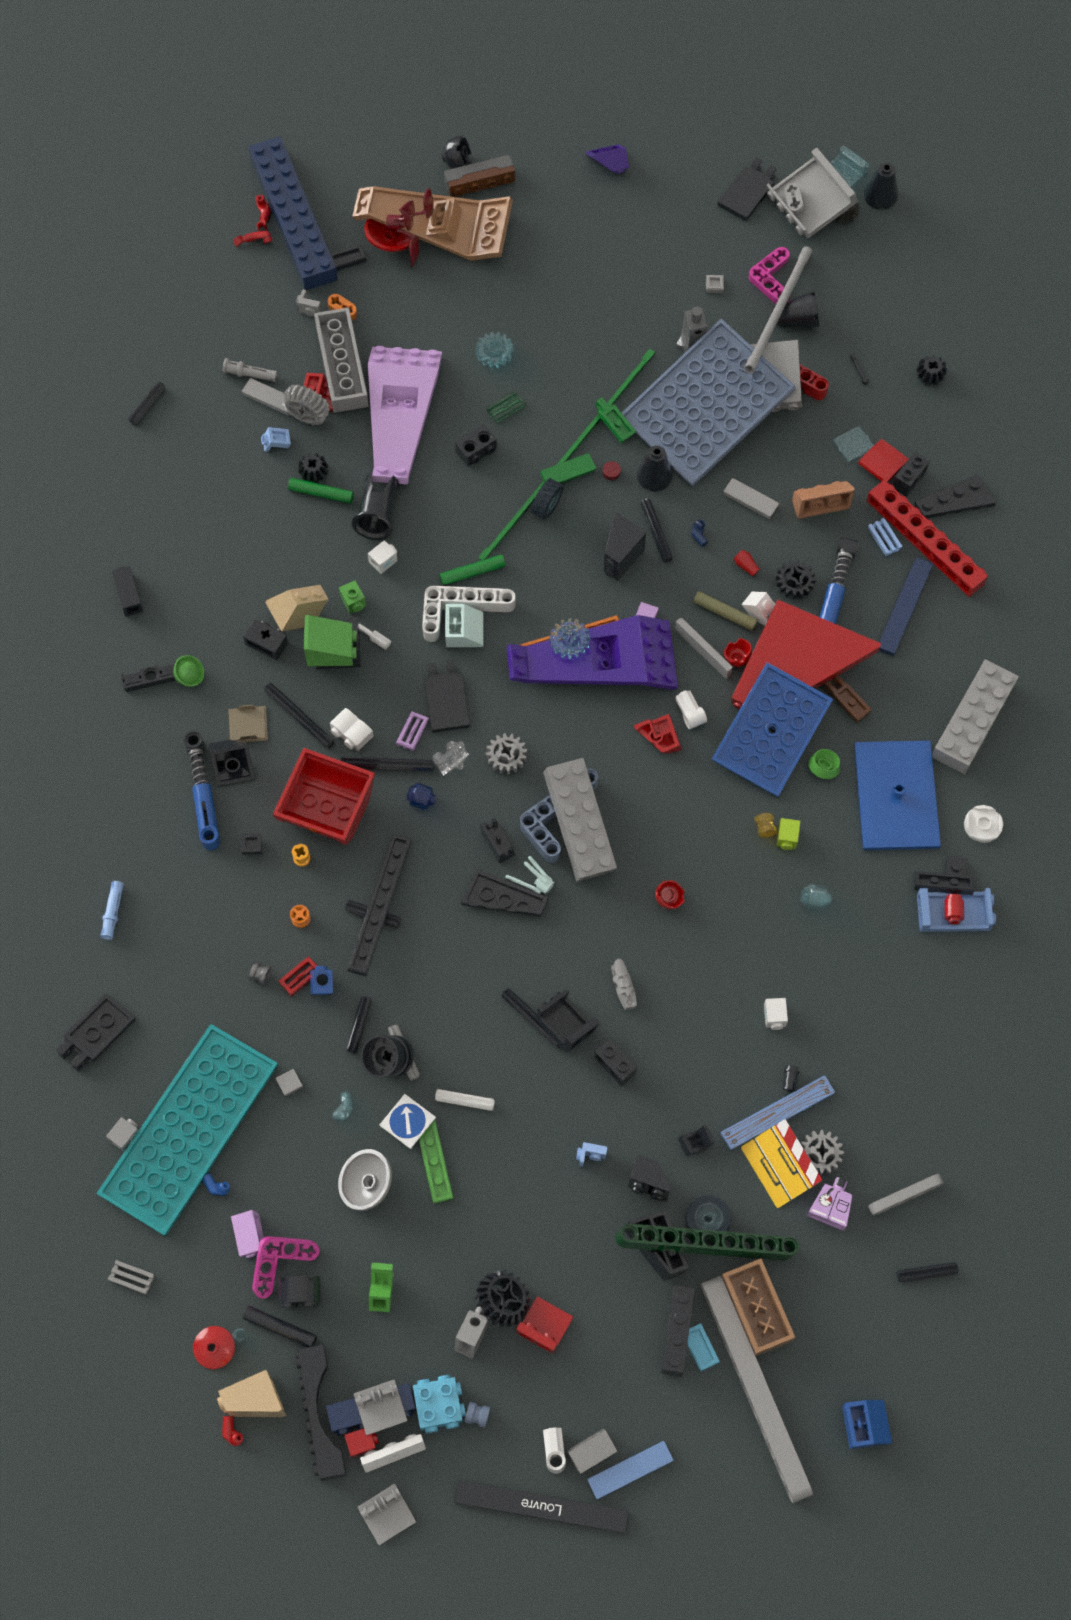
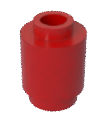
M959 894L947 895L944 901L945 920L949 924H960L964 920V900Z

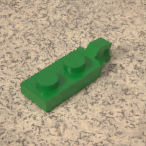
M603 397L596 401L595 406L598 409L599 417L621 444L635 435L636 430L615 404H607Z

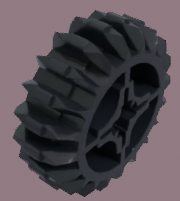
M497 1270L489 1273L480 1281L476 1289L478 1294H476L475 1299L479 1301L476 1307H481L480 1314H485L488 1321L492 1320V1326L499 1324L501 1328L518 1324L526 1316V1312L530 1308L528 1303L531 1299L526 1297L529 1291L524 1290L526 1283L521 1284L519 1282L520 1277L514 1278L513 1272L508 1275L506 1270L501 1272ZM493 1285H499V1286H502V1288H501V1289H500V1288H496V1289H495V1288H493L492 1286H493ZM504 1309H512L514 1311L509 1313L504 1312Z

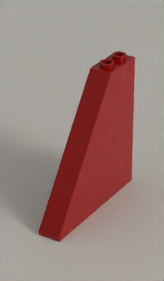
M777 599L734 691L731 703L740 710L767 662L816 689L878 653L881 643Z

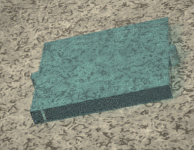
M860 426L833 439L834 444L839 449V453L844 456L848 463L865 455L874 446L869 440V436L865 435Z

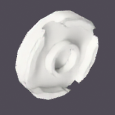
M980 805L967 813L964 820V828L968 836L973 840L987 843L997 839L1001 834L1003 820L994 808Z

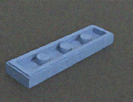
M662 1441L587 1479L596 1500L674 1460L665 1442Z

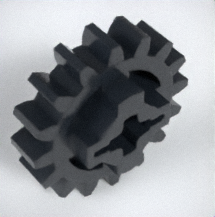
M789 560L788 565L783 563L782 568H778L775 578L777 580L776 586L780 587V593L785 591V596L788 597L791 594L793 599H795L796 595L801 599L803 593L808 596L810 590L813 591L816 578H814L815 572H811L812 567H806V562L799 564V560H796V563Z

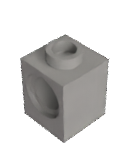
M121 1117L106 1137L112 1144L125 1152L138 1132V1125L130 1118L126 1121Z

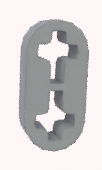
M789 183L784 189L787 205L794 215H799L804 211L802 193L797 183ZM792 189H794L795 196L791 194ZM796 201L798 204V208H794V202Z

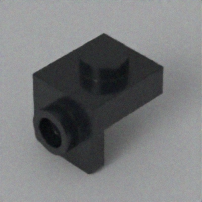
M706 1125L697 1131L678 1138L686 1157L706 1151L715 1143Z

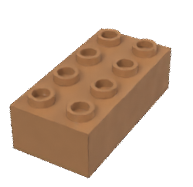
M762 1259L722 1274L721 1278L727 1288L755 1357L788 1344L795 1339V1335Z

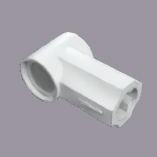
M685 690L676 696L675 700L683 713V719L688 729L707 723L706 714L703 708L699 707L691 691Z
M548 1428L543 1430L546 1464L550 1472L558 1474L565 1469L566 1465L562 1428ZM552 1458H560L562 1464L559 1467H553L550 1464Z

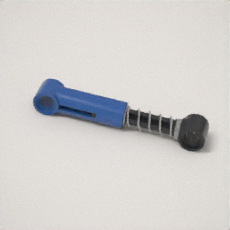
M841 537L836 553L838 555L837 565L834 567L835 572L833 573L834 578L831 579V584L827 586L820 618L834 624L837 623L845 594L843 584L846 581L845 576L848 575V565L852 558L854 559L859 542L845 537Z
M190 731L184 736V744L190 757L189 760L192 762L190 767L193 769V782H195L192 792L199 838L205 849L215 850L219 847L221 840L211 785L207 784V774L204 770L206 767L203 764L205 760L202 756L204 755L205 744L199 732ZM198 741L196 745H190L192 742ZM205 813L208 816L209 826H206ZM208 836H214L212 840H205Z

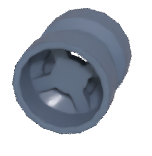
M470 1401L465 1423H476L479 1427L486 1428L491 1407L485 1405L481 1407L477 1403Z

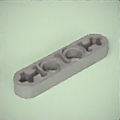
M935 1174L873 1202L868 1208L873 1216L927 1193L941 1186L944 1182L939 1174Z

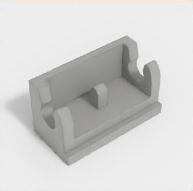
M602 1429L566 1452L577 1471L581 1474L611 1456L617 1450L606 1430Z

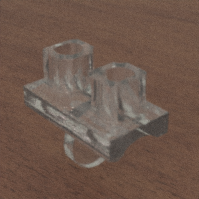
M451 740L446 746L447 752L444 755L441 752H437L433 756V760L443 776L456 767L459 770L464 768L462 762L469 754L461 740L458 743Z

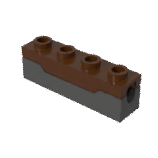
M506 155L444 171V181L450 197L461 196L515 182V169L510 156Z

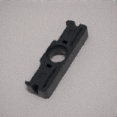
M175 664L163 667L158 665L140 669V672L129 675L122 673L121 679L124 690L130 692L177 681L173 674ZM149 673L156 674L154 680H147L146 676Z

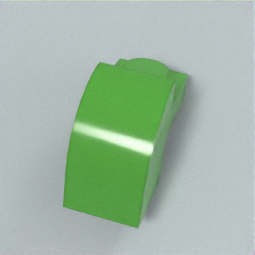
M372 1263L369 1311L390 1312L394 1280L393 1264Z

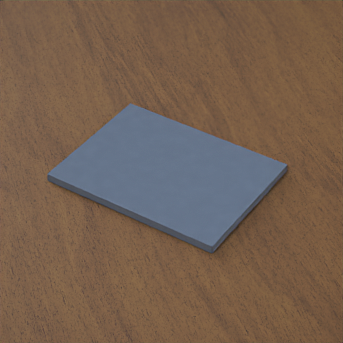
M722 319L709 329L622 412L623 416L636 430V434L650 448L652 446H661L665 449L670 466L692 487L796 389V386L762 355L754 373H747L744 367L754 348Z

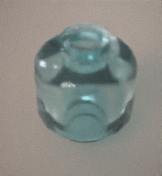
M809 884L802 890L801 902H803L807 909L822 911L826 906L830 905L831 895L825 886Z

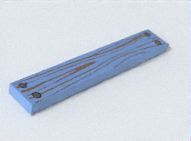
M824 1075L723 1130L720 1134L730 1151L782 1120H788L834 1095L835 1091Z

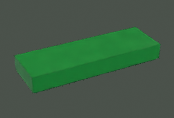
M587 453L541 470L540 475L544 482L552 478L562 484L596 471V466L590 454Z

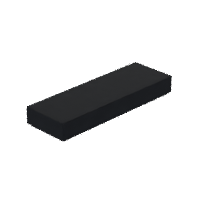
M915 871L914 890L919 891L920 888H928V892L973 895L974 876Z

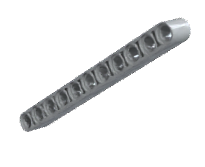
M721 1276L700 1283L705 1299L791 1502L795 1503L812 1496L811 1486Z

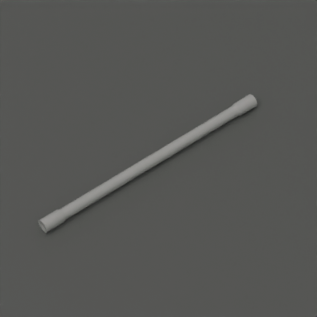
M810 247L802 249L783 292L752 355L744 367V370L749 374L754 373L761 354L805 264L812 254Z

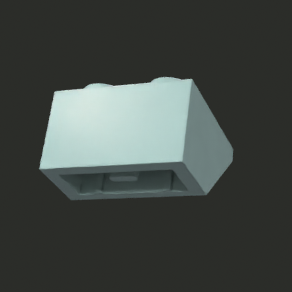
M446 604V647H483V612L466 604Z

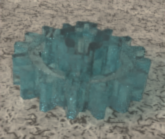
M492 331L491 335L488 336L485 333L484 339L480 337L479 343H476V355L479 361L483 360L484 366L488 363L490 368L493 365L499 368V364L505 366L506 361H511V357L514 355V344H512L511 338L507 339L506 334L500 336V332H498L497 335H494Z
M569 618L566 623L564 620H561V625L556 623L555 629H551V636H549L551 648H555V654L561 652L562 658L565 654L568 655L569 659H571L572 654L578 657V652L584 654V647L588 648V641H590L588 628H585L584 623L579 625L578 619L572 622L571 618Z

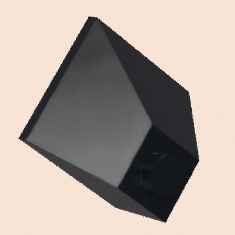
M224 740L209 743L217 786L255 779L247 742Z

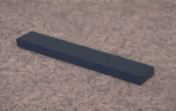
M916 557L879 641L881 643L879 651L894 656L933 563Z

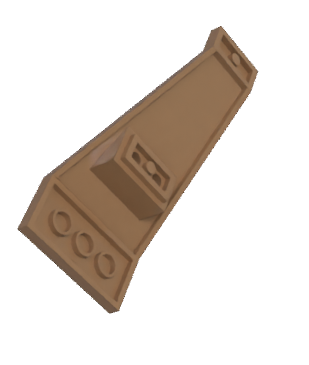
M376 186L359 188L352 217L355 221L373 219L386 225L387 215H402L399 209L408 201H414L415 212H421L424 209V193ZM432 194L434 200L432 216L426 218V213L414 216L413 227L411 231H407L414 236H418V239L470 261L501 257L513 200L510 196L479 201Z

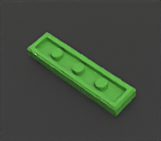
M434 1120L419 1138L433 1204L453 1200L436 1121Z

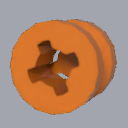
M296 905L290 911V918L295 927L305 928L309 925L311 917L307 907Z

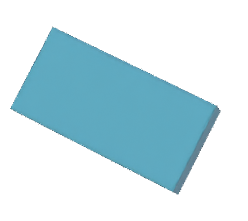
M700 1323L690 1328L687 1345L700 1372L718 1364L720 1361L702 1324Z

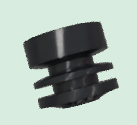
M373 1036L365 1042L361 1050L362 1066L373 1077L402 1076L410 1070L413 1064V1048L409 1041L402 1036Z

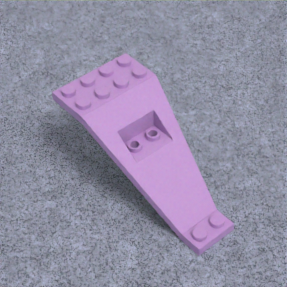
M372 347L368 361V380L374 459L373 482L388 483L394 475L399 480V484H408L437 382L442 352L437 350H419L417 348Z

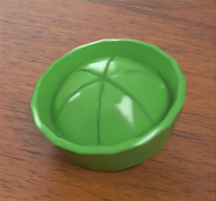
M185 655L177 659L173 674L178 683L183 686L192 687L202 682L204 668L197 658Z
M829 749L818 750L808 761L812 773L823 779L836 777L841 769L838 755Z

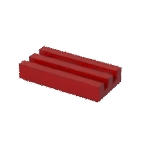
M308 956L278 982L292 997L311 981L310 974L294 988H290L315 969L317 965ZM310 963V966L307 969L301 972L290 983L286 984V982L290 978H292L295 974H297L301 969H303L306 965Z

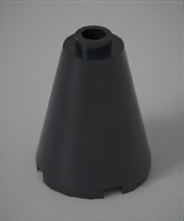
M890 163L879 165L864 190L866 203L875 209H889L894 206L898 198L895 167Z
M810 292L788 301L776 325L820 327L815 292Z
M652 446L637 470L639 484L643 488L646 487L650 491L655 492L667 488L673 477L666 451L661 446Z

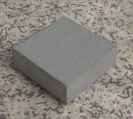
M706 275V293H723L724 275Z
M294 1069L276 1078L285 1097L303 1088Z

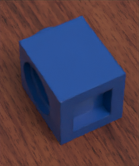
M315 966V970L310 971L311 995L333 994L332 969L327 970V966ZM318 975L325 976L327 981L324 986L317 983Z

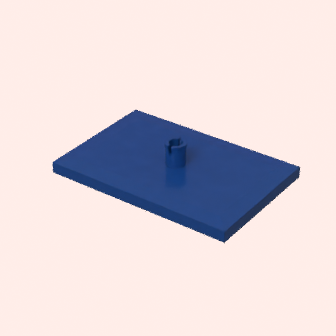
M767 662L711 760L778 797L833 699ZM772 729L774 733H770L768 730Z
M855 742L854 751L863 850L940 849L931 742Z

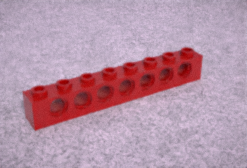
M883 480L868 493L867 502L968 597H971L985 585L988 578L985 570L979 568L970 556L965 555L960 550L957 544L952 543L944 532L939 531L931 520L926 519L918 508L913 507L905 496L900 495L892 484Z

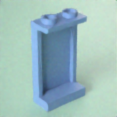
M928 888L919 889L917 903L920 932L990 931L993 925L996 924V914L992 911L994 895L991 894L990 888H986L984 892H974L973 895L959 894L964 900V920L960 924H949L945 920L944 901L950 893L928 892Z

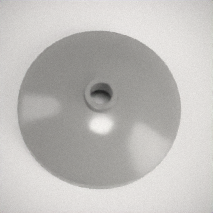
M365 1149L356 1152L346 1161L339 1175L338 1189L341 1199L348 1207L358 1211H365L374 1208L385 1198L392 1180V1170L388 1159L376 1150Z

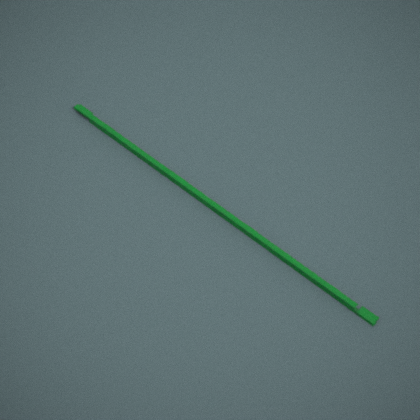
M649 349L641 358L643 360L607 404L611 403L613 405L653 357L655 354L653 350ZM599 415L588 425L557 465L566 462L601 420ZM544 481L501 531L489 548H485L478 557L479 559H486L531 506Z

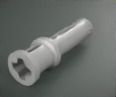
M225 358L223 363V374L231 373L237 375V377L249 376L276 382L277 371L245 365L243 361L234 362L228 358Z

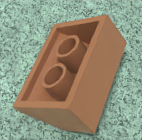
M836 481L828 485H817L813 488H801L794 491L792 502L797 518L850 509L855 491L854 487L847 481Z

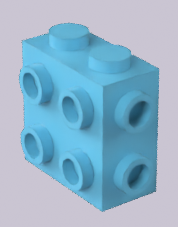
M443 1375L438 1377L437 1381L430 1382L429 1379L417 1381V1385H413L421 1431L425 1430V1433L437 1432L439 1427L446 1426V1429H453L459 1427V1423H463L462 1417H465L466 1413L464 1403L459 1404L458 1396L462 1395L460 1382L456 1383L455 1377L450 1378V1375Z

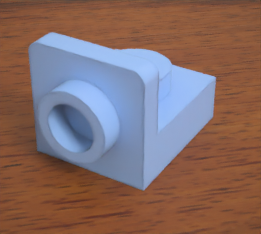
M268 427L265 434L261 437L264 451L269 452L271 447L289 448L291 445L289 429Z
M583 1142V1147L578 1148L576 1160H580L579 1166L583 1167L585 1156H589V1159L595 1161L606 1159L607 1147Z

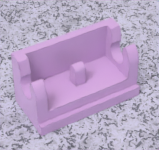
M250 1210L231 1216L239 1256H246V1258L257 1256L259 1243L264 1238L259 1213Z

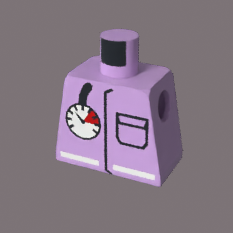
M836 1177L833 1187L825 1184L807 1216L844 1231L847 1226L852 1195L844 1191L847 1181Z

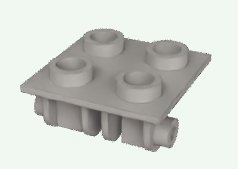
M395 1380L354 1393L366 1435L407 1421Z
M395 1484L358 1506L378 1545H381L416 1523Z

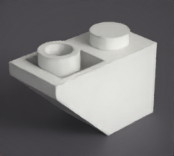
M751 592L742 606L751 617L757 619L760 624L765 626L775 603L767 592Z

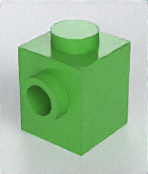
M356 581L339 587L340 597L349 614L359 612L366 607L365 597Z

